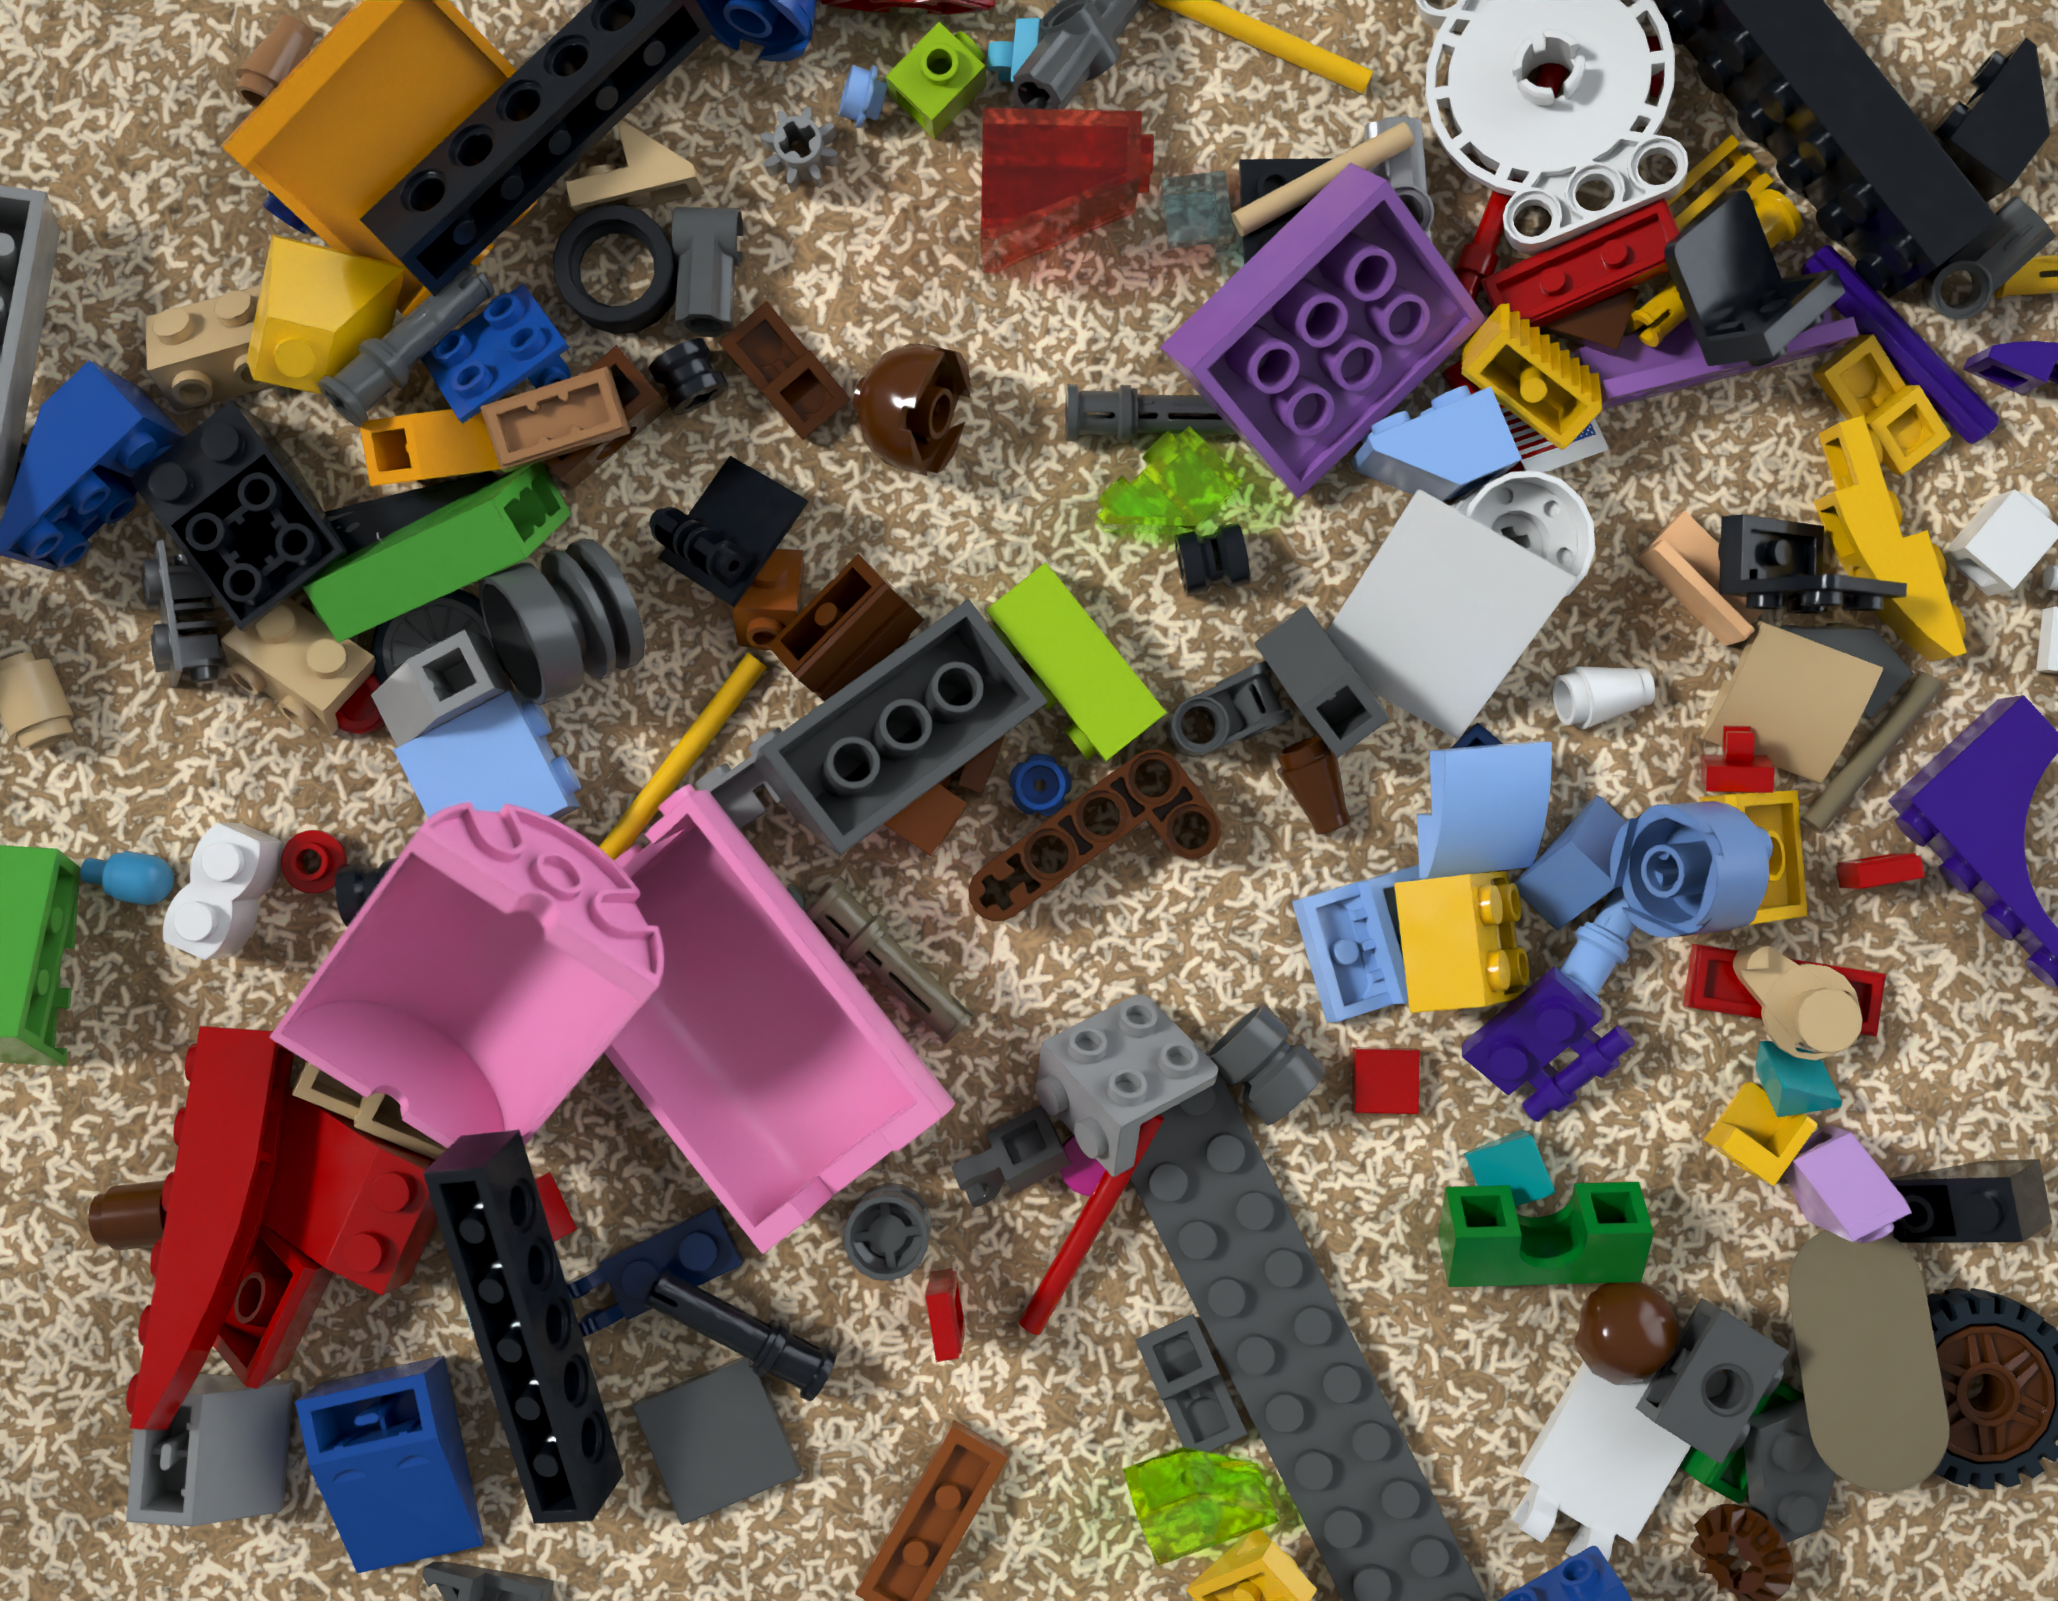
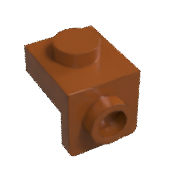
M775 549L735 608L732 607L738 645L771 650L768 644L799 614L804 575L803 550Z

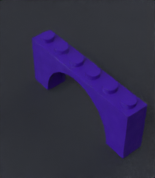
M2024 695L1997 699L1896 792L1888 802L1900 814L1895 819V822L1904 835L1919 846L1924 847L1927 844L1939 856L1943 863L1938 868L1943 877L1959 891L1965 894L1971 891L1987 908L1982 913V917L1988 926L2006 940L2012 941L2015 939L2030 955L2025 960L2029 970L2044 984L2056 988L2058 986V928L2047 916L2032 887L2026 865L2024 834L2026 817L2035 788L2045 769L2058 754V731Z

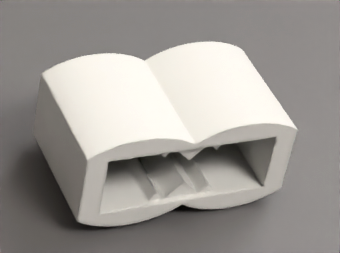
M216 823L203 835L193 853L190 865V883L177 893L167 910L163 924V942L203 960L226 958L235 955L246 944L254 930L258 915L257 899L270 889L279 875L284 842L242 823Z

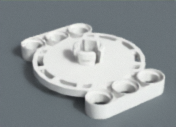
M1415 0L1417 12L1423 22L1432 28L1439 29L1426 69L1425 96L1433 131L1447 156L1471 179L1495 192L1512 196L1505 206L1503 223L1505 237L1513 248L1521 253H1541L1659 199L1665 198L1668 201L1675 197L1683 188L1688 170L1687 152L1681 143L1673 138L1656 135L1664 123L1673 95L1675 52L1668 24L1653 0H1632L1634 4L1629 8L1620 0H1458L1455 5L1443 10L1431 7L1426 0ZM1646 16L1658 35L1660 51L1650 52L1646 34L1640 25ZM1454 31L1463 32L1461 36L1453 34ZM1443 51H1445L1452 57L1449 65L1448 85L1436 87L1437 70ZM1541 64H1561L1571 72L1567 80L1563 82L1564 94L1554 99L1551 87H1538L1526 79L1531 70ZM1664 70V87L1658 105L1655 107L1647 104L1650 97L1651 77ZM1438 106L1451 109L1455 128L1459 133L1454 139H1451L1441 121ZM1647 126L1643 133L1635 132L1638 127ZM1473 153L1485 166L1496 171V174L1494 175L1475 165L1465 154ZM1651 155H1666L1675 163L1677 172L1667 183L1651 185L1640 177L1638 167L1644 159ZM1513 179H1516V180H1521V181H1523V182L1520 183V182H1515V181H1512V180H1513ZM1588 181H1603L1612 188L1614 192L1613 200L1604 209L1589 211L1582 208L1576 201V192ZM1529 206H1540L1546 209L1552 217L1551 225L1539 236H1524L1514 226L1515 217L1522 209Z

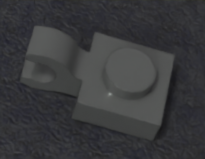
M1039 1105L987 1132L986 1136L991 1148L980 1154L960 1160L952 1167V1171L959 1188L962 1191H966L971 1205L978 1207L994 1199L1005 1181L1013 1193L1016 1194L1071 1165V1162L1048 1113L1042 1105Z

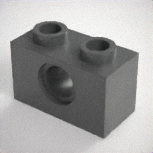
M1701 1298L1678 1336L1676 1350L1671 1360L1656 1372L1635 1408L1657 1425L1722 1465L1728 1453L1737 1451L1746 1440L1751 1426L1749 1418L1761 1398L1769 1396L1779 1385L1784 1373L1783 1361L1789 1351L1729 1313ZM1726 1369L1728 1380L1725 1389L1715 1397H1707L1706 1383L1709 1377L1718 1370Z

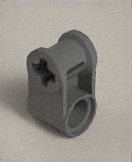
M1263 661L1217 682L1215 687L1188 698L1173 709L1167 719L1166 735L1168 742L1174 750L1184 756H1203L1239 739L1242 741L1247 740L1292 719L1293 715L1290 709H1282L1270 683L1267 673L1271 668L1268 663ZM1187 711H1201L1211 720L1213 727L1212 736L1207 743L1196 744L1184 736L1181 722Z

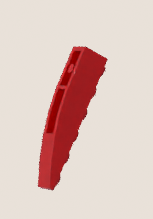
M200 1026L197 1043H193L188 1049L185 1059V1076L190 1084L186 1107L179 1109L173 1129L174 1142L179 1146L175 1170L167 1175L162 1190V1206L167 1211L163 1238H159L155 1242L150 1258V1271L152 1277L155 1278L151 1305H147L144 1308L138 1327V1339L140 1344L144 1346L139 1373L134 1374L131 1378L126 1395V1409L129 1414H132L129 1429H168L203 1368L235 1300L259 1235L276 1170L294 1060L293 1052L269 1038L273 1031Z

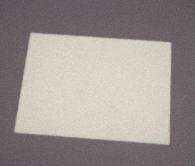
M1417 490L1333 620L1327 633L1376 695L1459 740L1577 578L1426 492Z

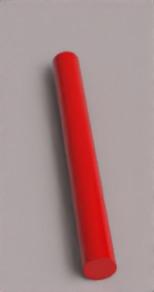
M1160 1114L1140 1125L1134 1166L1114 1178L1105 1169L1019 1319V1324L1026 1331L1035 1335L1042 1333L1163 1123L1164 1118Z

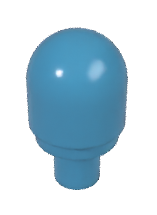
M124 851L122 853H114L108 861L86 858L80 870L82 882L102 885L107 896L121 902L139 905L157 904L168 897L174 886V873L170 865L164 859L150 854Z

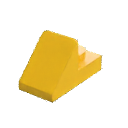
M1255 1525L1194 1580L1186 1591L1195 1601H1310L1317 1589L1299 1570L1295 1560L1282 1551L1274 1541H1271Z

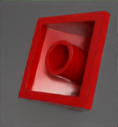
M261 1223L259 1235L235 1300L213 1345L245 1387L254 1389L260 1388L287 1369L334 1272L322 1267L263 1223Z

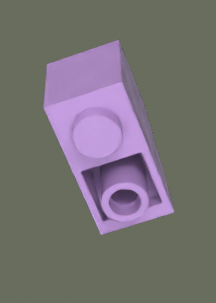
M1832 1125L1812 1133L1783 1173L1806 1220L1851 1242L1856 1240L1857 1243H1867L1880 1239L1893 1231L1894 1225L1892 1222L1912 1213L1906 1200L1853 1133Z

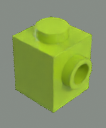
M938 22L886 75L889 97L935 139L986 87V69L983 64L986 60L985 55L979 46L964 32L958 31L954 36L943 24Z

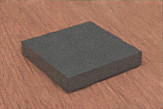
M744 1356L636 1401L633 1405L634 1412L681 1525L796 1478L801 1474L802 1468L765 1379L753 1373V1368L748 1365L749 1359Z

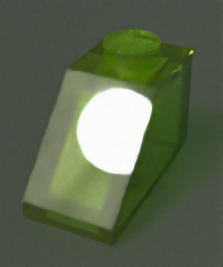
M1181 1447L1123 1468L1138 1522L1157 1566L1279 1522L1257 1463Z

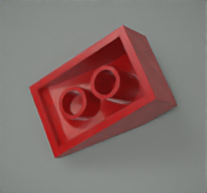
M289 1087L277 1165L262 1223L322 1267L383 1296L410 1282L438 1221L423 1172L436 1160L355 1128L354 1120L294 1096L293 1087Z

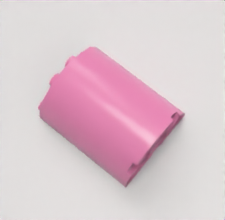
M471 802L456 804L435 813L417 830L269 1038L365 1098L375 1093L391 1096L400 1104L402 1121L447 1149L462 1135L520 1130L525 1146L659 987L664 967V950L658 926H647L635 904L641 893L632 880L606 853L578 832L548 816L520 806L505 804L500 812L475 810Z

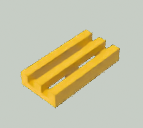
M1733 134L1689 171L1680 192L1675 197L1666 201L1668 207H1670L1724 158L1732 166L1727 173L1674 218L1679 231L1740 177L1749 185L1745 191L1749 193L1751 200L1774 182L1767 172L1761 175L1755 169L1754 165L1757 161L1750 153L1744 156L1737 147L1741 143Z

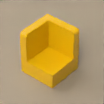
M1748 1081L1743 1084L1703 1141L1754 1178L1775 1186L1816 1129L1818 1123L1805 1114L1777 1117L1765 1090L1755 1083Z

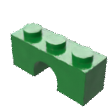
M1638 1181L1574 1183L1569 1203L1560 1211L1543 1217H1526L1517 1214L1510 1185L1445 1187L1438 1233L1448 1287L1642 1282L1654 1231Z

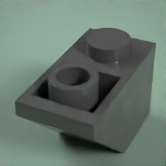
M1306 604L1254 642L1256 648L1299 710L1337 758L1390 720L1381 701Z

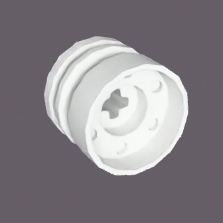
M1539 471L1510 472L1456 498L1450 505L1452 508L1574 575L1577 579L1564 597L1570 595L1587 575L1595 551L1594 522L1582 497L1562 479Z

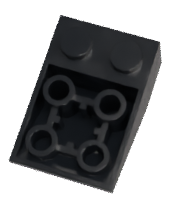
M233 400L129 479L240 631L245 632L348 553L299 468L260 418Z

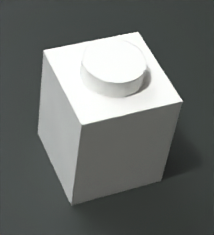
M2014 489L1989 498L1942 554L1947 562L1987 596H1992L2014 590L2058 539V525L2049 519L2050 511L2040 500L2029 494L2019 493Z

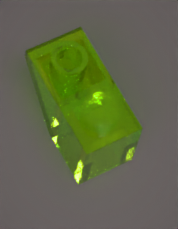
M1190 426L1177 438L1168 431L1142 456V459L1148 466L1132 482L1122 475L1097 499L1096 503L1102 510L1097 514L1095 524L1103 533L1182 534L1197 531L1238 491L1243 481Z

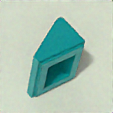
M1773 1041L1759 1042L1756 1071L1777 1117L1841 1107L1842 1100L1821 1059L1796 1058L1779 1049ZM1796 1047V1050H1797V1051L1807 1052V1053H1814V1052H1812V1051H1808V1050H1805V1049H1801V1048H1797V1047Z
M1522 1129L1464 1153L1476 1185H1510L1515 1206L1540 1200L1556 1193L1532 1135Z

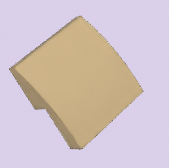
M1755 621L1753 626L1755 631L1747 640L1731 681L1723 680L1701 739L1722 746L1723 725L1750 726L1751 732H1754V755H1767L1774 767L1821 784L1852 735L1884 668L1768 623Z

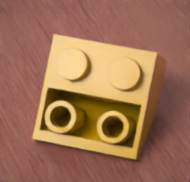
M1508 871L1394 883L1410 1013L1486 1007L1514 1000L1523 992V985H1527L1529 981V963L1524 948L1517 945L1515 922L1519 921L1521 917V899L1517 886L1509 881Z

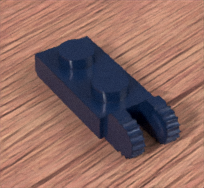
M718 1204L603 1259L599 1263V1267L566 1282L572 1301L586 1295L591 1289L608 1281L617 1299L616 1303L603 1309H595L580 1318L578 1324L582 1337L595 1333L623 1317L628 1321L652 1309L644 1306L643 1303L652 1283H658L657 1275L664 1267L684 1280L700 1286L741 1266L744 1263V1259Z

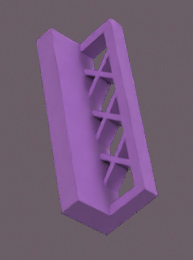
M1827 308L1823 312L1824 319L1816 326L1799 333L1787 344L1788 351L1782 357L1768 364L1755 367L1750 366L1748 361L1708 366L1689 320L1680 323L1656 347L1645 345L1636 337L1640 333L1622 337L1619 348L1613 355H1608L1586 346L1578 348L1574 355L1575 358L1579 357L1580 366L1589 365L1590 373L1599 372L1602 410L1831 352L1858 336L1854 316L1833 322L1830 308Z

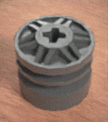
M581 539L569 544L565 551L553 550L546 553L541 561V572L532 564L522 562L483 578L479 585L481 610L493 647L506 673L518 691L532 704L541 706L578 690L583 684L584 671L590 677L602 680L609 677L615 668L626 670L639 664L644 658L645 639L643 628L632 593L620 569L608 552L593 539Z

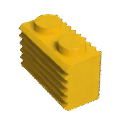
M1509 303L1500 304L1462 349L1463 357L1461 360L1463 362L1461 364L1463 366L1461 369L1463 371L1461 374L1482 390L1491 386L1497 402L1560 450L1566 449L1602 411L1599 372L1590 373L1589 365L1580 366L1579 357L1570 358L1569 350H1560L1559 342L1550 343L1549 334L1540 335L1539 327H1530L1529 319L1520 320V312H1510Z

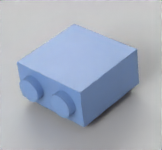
M509 690L394 749L428 818L447 807L471 802L475 810L500 812L505 804L520 806L554 820L581 807L574 792L581 789V784L573 767L564 755L558 758L555 757L545 735L552 732L545 712L541 706L530 703L520 693Z

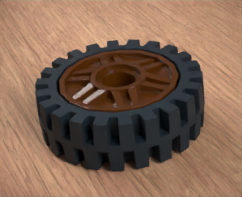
M1961 1288L1946 1289L1943 1296L1934 1293L1927 1295L1949 1419L1948 1447L1933 1473L1955 1484L1965 1487L1971 1484L1979 1489H1995V1482L2007 1488L2021 1484L2018 1475L2020 1473L2031 1478L2041 1474L2045 1470L2039 1463V1460L2044 1457L2055 1462L2058 1459V1446L2055 1444L2058 1439L2057 1329L2044 1321L2042 1316L2023 1304L1986 1290L1971 1288V1291H1967ZM1982 1374L1984 1384L1981 1392L1976 1397L1968 1400L1967 1388L1974 1377Z

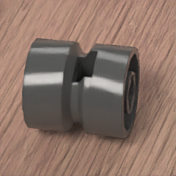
M1262 1003L1235 1024L1212 1047L1207 1056L1217 1065L1218 1074L1229 1086L1239 1084L1245 1086L1242 1099L1269 1126L1283 1118L1304 1100L1325 1076L1327 1068L1303 1043L1290 1046L1287 1042L1290 1029L1265 1003Z
M885 1183L869 1189L859 1198L845 1225L844 1246L848 1259L860 1273L874 1280L892 1281L910 1274L920 1265L928 1249L932 1228V1217L928 1204L917 1191L903 1184Z

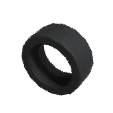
M622 204L595 206L575 216L560 234L553 254L554 280L565 302L591 327L612 334L637 333L657 323L673 305L676 297L678 274L673 247L661 226L643 211ZM624 233L636 237L648 247L653 257L654 276L650 287L641 298L624 306H609L597 302L587 293L581 281L580 265L584 253L594 241L608 234Z

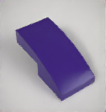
M2028 341L1992 345L1968 358L1963 370L2021 395L2047 383L2048 380L2058 384V343Z

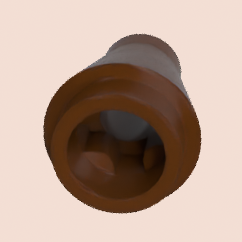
M1320 735L1296 742L1276 754L1281 765L1276 772L1310 820L1316 834H1325L1337 830L1351 821L1346 808L1338 758Z

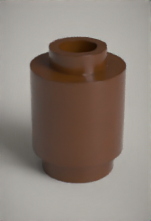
M165 1180L113 1186L105 1194L96 1195L91 1202L88 1215L89 1229L93 1240L100 1246L109 1245L113 1250L153 1247L159 1238H163L167 1211L162 1206V1190Z

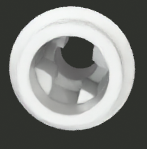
M1573 666L1568 670L1567 674L1557 676L1553 685V701L1560 721L1564 725L1575 724L1580 729L1589 728L1639 709L1642 706L1651 705L1655 699L1654 680L1650 671L1646 668Z

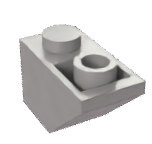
M463 630L406 660L371 696L398 748L509 690L513 692L515 690L488 637Z

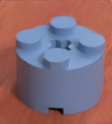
M1717 801L1661 804L1646 808L1645 812L1637 818H1630L1620 828L1611 851L1610 876L1613 888L1621 887L1629 906L1622 908L1624 913L1640 930L1656 937L1672 938L1728 931L1747 926L1754 920L1767 890L1769 879L1768 860L1772 855L1773 845L1767 831L1762 827L1755 826L1743 812L1729 804Z

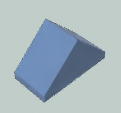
M1596 795L1536 858L1533 865L1528 867L1514 882L1520 897L1555 930L1562 928L1614 889L1610 876V856L1617 833L1626 821L1599 795Z

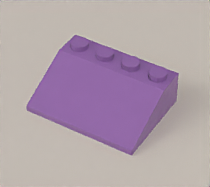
M1350 162L1170 336L1160 348L1204 400L1282 484L1299 499L1371 431L1373 424L1389 414L1474 333L1487 318L1389 182Z

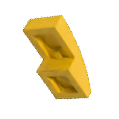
M1874 334L1860 335L1811 373L1847 420L1864 415L1868 429L1875 432L1881 443L1883 452L1882 462L1895 475L1905 474L1952 437L1920 385H1905Z

